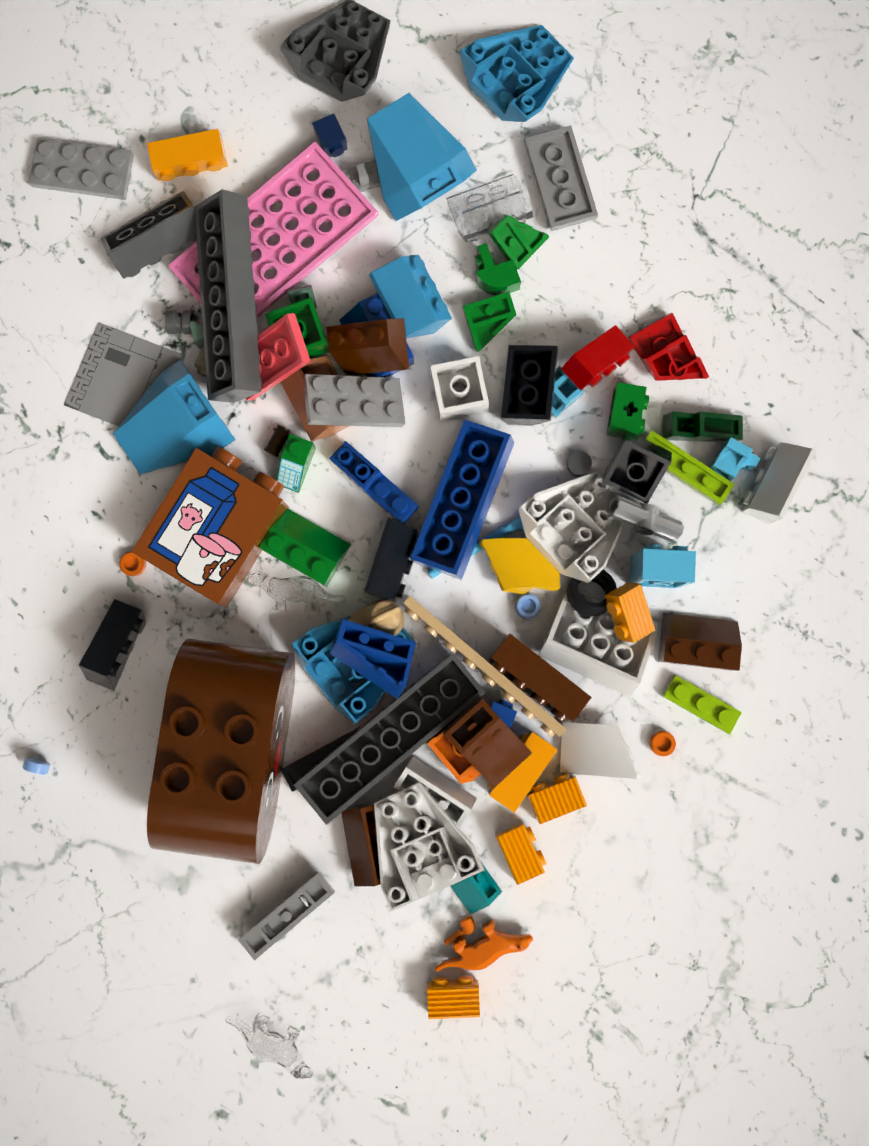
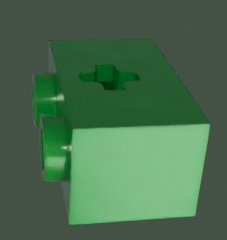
M620 382L616 383L613 389L607 436L623 438L626 431L638 436L639 433L643 434L645 419H642L643 410H647L649 395H646L647 387ZM627 407L630 408L631 416H627V411H625Z

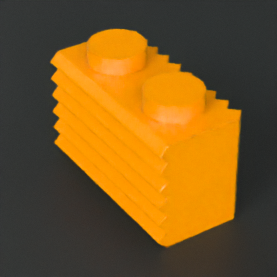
M627 582L605 595L607 610L613 617L614 632L620 641L635 643L652 633V631H655L640 583Z
M565 773L555 777V782L546 786L545 782H542L531 788L532 792H529L527 795L539 824L587 806L577 778L574 775L569 777V774Z
M522 822L495 834L517 885L545 873L542 866L547 863L541 850L535 851L532 842L536 841V838L530 826L525 828Z
M460 976L458 981H447L446 977L432 978V982H427L428 1019L480 1017L479 984L477 979L473 980L472 976Z

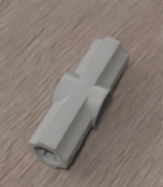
M619 495L614 497L609 505V517L631 525L632 530L637 533L655 535L672 543L677 542L683 534L684 526L682 522L660 513V509L654 505L647 503L638 504Z

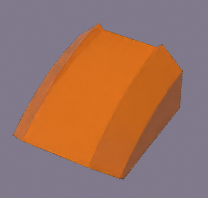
M447 724L426 743L460 784L472 782L481 773L444 736L443 730L449 725Z

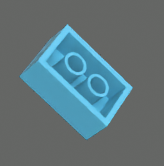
M646 545V547L638 550L637 553L630 557V582L640 583L642 587L681 588L695 583L696 551H688V546H672V549L664 550L662 545Z

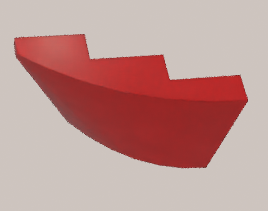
M673 313L661 317L628 336V339L635 346L634 350L655 381L707 379L709 377L701 358L696 356L687 335L682 333Z

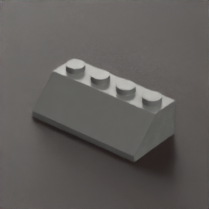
M184 191L100 238L107 255L122 278L136 276L145 266L157 264L164 255L179 251L190 240H197L195 207Z

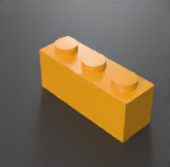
M219 129L147 143L152 171L158 181H171L175 177L184 175L195 176L199 172H215L223 167H228L223 139Z
M532 731L528 735L523 733L520 737V740L529 748L532 754L495 788L490 783L487 786L490 788L489 796L513 813L516 812L558 750Z

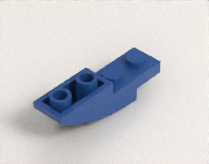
M347 441L329 458L351 481L397 521L405 524L419 509L418 504L385 477L377 467Z

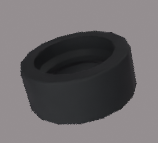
M602 570L591 580L602 587L605 595L617 589L616 582L605 570ZM571 578L566 591L567 600L571 607L585 616L604 614L607 611V599L605 598L602 602L586 600L578 591V584L582 581Z

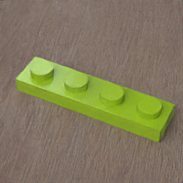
M651 430L646 440L672 452V462L666 472L718 506L722 505L735 484Z

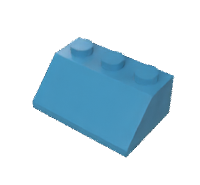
M419 255L402 256L369 274L391 319L404 318L406 339L434 334L452 319L447 305L443 302L436 284L431 279L425 263Z

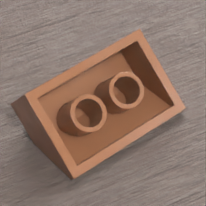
M329 356L310 359L311 362L280 382L311 442L328 438L349 427L308 425L303 377L305 374L338 375Z

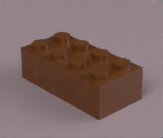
M508 634L489 658L493 661L491 665L504 675L507 672L513 677L510 681L521 690L525 688L532 692L530 697L541 706L548 704L552 708L550 713L560 721L565 722L569 720L574 722L592 698L512 634Z

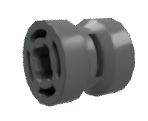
M167 310L165 314L167 334H177L182 331L185 335H192L189 324L191 321H195L193 310H184L182 313L176 310Z

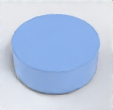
M533 594L520 596L515 604L517 614L525 619L535 617L541 608L539 599Z
M25 758L22 768L28 772L45 775L48 773L50 764L34 758Z

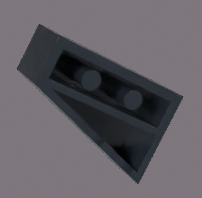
M116 599L113 600L79 663V667L88 681L115 691L129 655L134 648L137 636L141 634L146 624L141 609Z

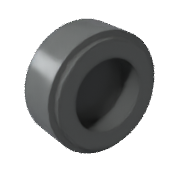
M575 451L567 459L566 466L569 473L580 477L589 472L592 460L586 452Z

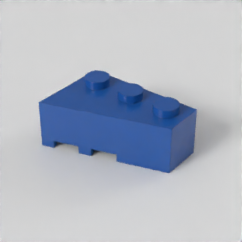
M342 619L336 631L330 654L398 699L406 687L416 642Z

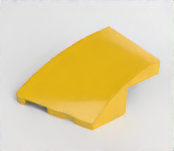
M493 538L480 541L481 549L485 548L491 561L489 565L497 576V582L502 591L525 594L533 588L550 591L560 589V573L527 538Z

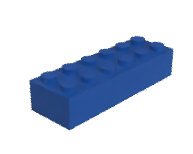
M464 419L410 557L412 561L418 565L462 580L515 442L511 434Z

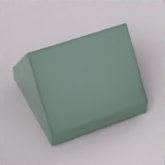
M312 285L287 290L291 304L312 298L314 306L317 308Z
M191 321L189 325L194 343L201 349L204 345L203 325Z

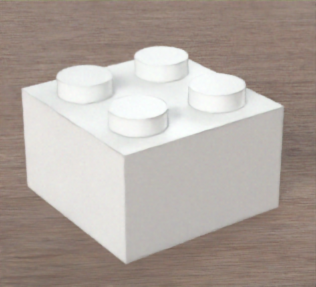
M479 356L430 366L440 420L488 411L489 400Z

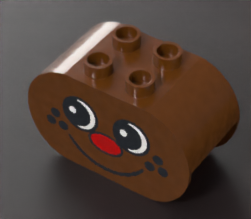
M186 639L182 643L174 660L166 689L148 801L147 838L152 849L254 864L262 862L269 844L276 814L282 775L281 769L283 768L295 686V657L293 653L196 639Z

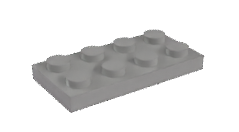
M572 126L526 137L524 140L550 230L554 231L597 219L598 212Z
M37 138L29 184L34 188L126 200L134 154L132 150Z
M305 374L303 377L308 425L403 427L405 425L400 378Z

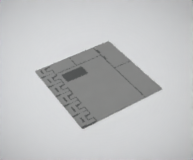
M98 323L64 406L119 426L160 373L178 362L182 354Z

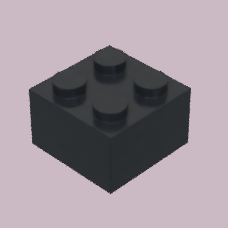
M626 431L604 472L602 482L648 504L672 462V452Z

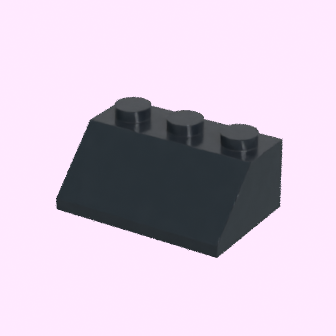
M508 346L501 418L508 425L533 426L551 421L558 346Z
M387 519L364 589L367 594L396 603L397 598L402 599L406 587L405 584H402L404 575H409L412 569L413 561L410 560V556L418 539L417 529L394 519Z

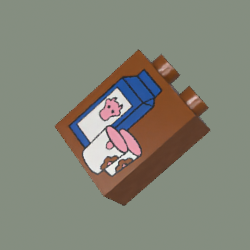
M216 446L211 456L196 448L131 552L216 604L228 607L261 554L262 550L259 547L271 526L289 508L284 500L279 498L285 486L261 471L258 472L253 481L239 474L237 470L243 461L219 446Z

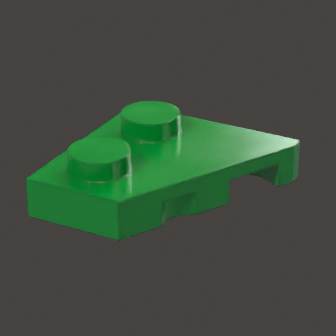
M502 215L487 231L508 261L514 260L518 270L549 238L548 234L535 230L532 226L521 223L509 215Z
M510 292L462 307L476 352H480L517 315Z

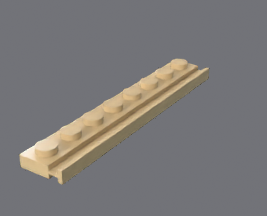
M409 596L403 604L407 607L405 612L415 621L420 618L426 624L424 629L434 637L440 635L445 640L443 645L455 654L458 651L464 656L462 661L472 670L477 667L484 673L482 678L492 687L497 684L502 688L501 694L512 704L516 700L523 706L520 711L531 720L534 717L542 723L540 728L552 737L555 734L560 737L566 730L564 726L415 599Z

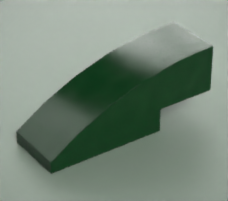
M673 411L663 415V438L667 440L712 442L727 441L731 437L737 441L743 440V416Z

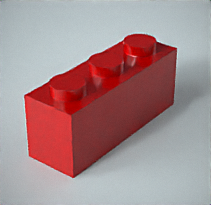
M615 325L574 353L561 369L580 391L588 385L593 388L603 379L602 375L608 377L617 369L616 365L622 367L631 358L628 354L635 346Z

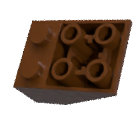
M481 696L443 730L444 736L494 788L532 754L529 748Z

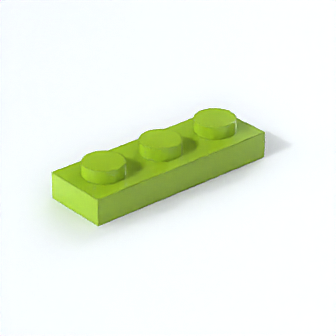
M677 675L672 677L662 696L727 734H731L742 713Z

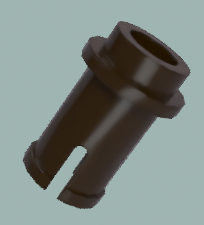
M277 425L276 428L273 427L274 433L264 448V451L277 458L291 432L281 425Z

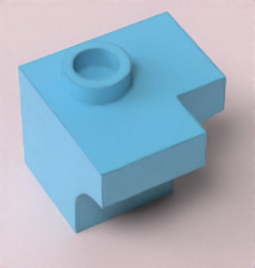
M560 365L556 368L552 415L555 418L578 400L585 391V388L582 391L579 390L562 371Z
M731 437L721 445L709 468L731 481L736 477L739 470L750 471L755 468L761 458L752 453L753 449Z

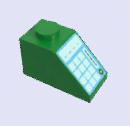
M292 434L289 435L280 459L276 480L284 485L286 489L297 493L300 492L316 451L313 442Z

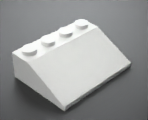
M578 587L579 593L586 600L591 602H602L604 600ZM566 588L538 656L630 697L641 683L660 623L653 621L655 631H652V633L635 643L620 641L614 632L613 617L608 610L599 616H585L578 613L567 600Z

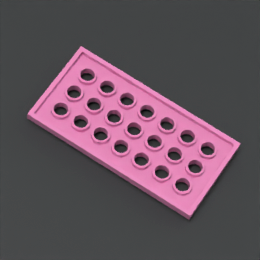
M316 141L247 198L250 211L251 252L259 251L262 254L258 261H253L252 263L253 279L255 284L259 286L258 292L254 294L257 308L256 319L288 293L287 290L293 289L379 216L378 211ZM316 171L320 176L316 181H309L307 179L308 173ZM292 187H299L301 189V193L296 197L288 194ZM326 189H333L335 191V195L330 199L324 198L322 193ZM273 203H282V209L279 212H272L270 207ZM309 204H313L317 207L316 212L310 215L306 214L304 208ZM343 206H347L351 209V212L348 216L342 217L338 214V210ZM255 218H263L264 224L260 228H254L252 221ZM289 220L298 221V226L294 230H288L285 227L286 223ZM323 222H330L333 225L329 232L320 231L319 227ZM272 235L280 237L279 243L275 246L267 244L268 238ZM304 238H312L314 244L311 247L304 248L301 246ZM196 241L172 261L168 267L201 304L199 274H197L199 264ZM293 253L296 255L294 262L287 264L283 262L284 255ZM270 268L277 270L275 278L266 279L264 277L266 270Z

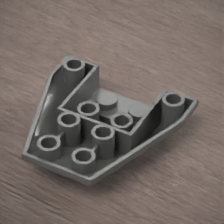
M346 0L294 30L282 43L280 50L300 80L341 102L365 95L376 81L391 20L353 0Z

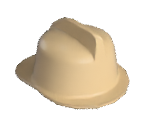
M383 599L358 609L351 615L348 621L388 634L397 635L404 626V615L400 606L392 601Z

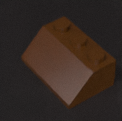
M404 318L326 327L329 352L346 375L409 369Z
M663 613L658 662L740 671L742 642L738 621Z
M376 802L346 808L341 813L355 887L377 886L381 884L374 803Z

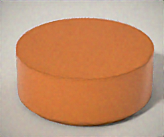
M130 551L121 557L119 566L124 574L135 577L144 572L146 561Z
M657 731L650 737L649 746L654 754L668 756L675 750L676 741L669 732Z

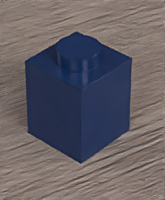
M334 113L312 122L319 145L329 157H338L348 150L346 137Z

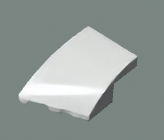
M562 722V726L566 730L561 736L560 772L640 779V773L635 770L630 756L632 752L625 741L626 736L621 725Z

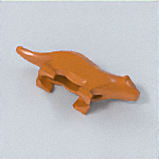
M491 919L482 924L485 936L478 938L474 943L466 944L464 935L456 939L452 944L454 951L460 956L446 959L436 965L434 969L437 972L446 967L482 970L505 954L525 951L533 941V937L530 934L513 935L495 930V923Z

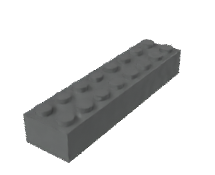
M223 189L195 206L208 400L235 403L260 393L262 379L259 366L260 354L258 352V329L256 324L257 308L254 296L255 282L252 269L253 257L251 255L248 199L246 195Z
M451 652L402 692L398 699L395 698L299 777L295 781L294 786L327 825L486 692L456 655Z

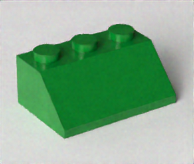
M287 508L271 526L259 549L323 586L328 587L351 544Z

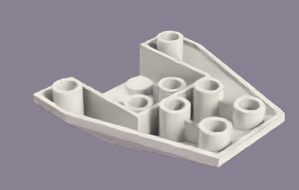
M599 471L537 492L518 509L526 538L560 574L587 583L606 567L625 524L609 517L608 508L614 497L618 495L623 497V495L617 489L603 483V475Z
M421 782L374 803L380 882L390 911H394L484 871L473 843Z

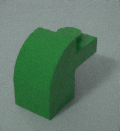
M487 243L477 246V255L474 256V260L479 270L476 271L475 278L478 286L484 292L495 296L505 292L512 293L520 290L521 280L514 260L494 265Z

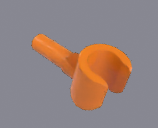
M472 916L465 917L459 921L461 929L444 940L447 946L459 937L469 935L474 931L475 923Z

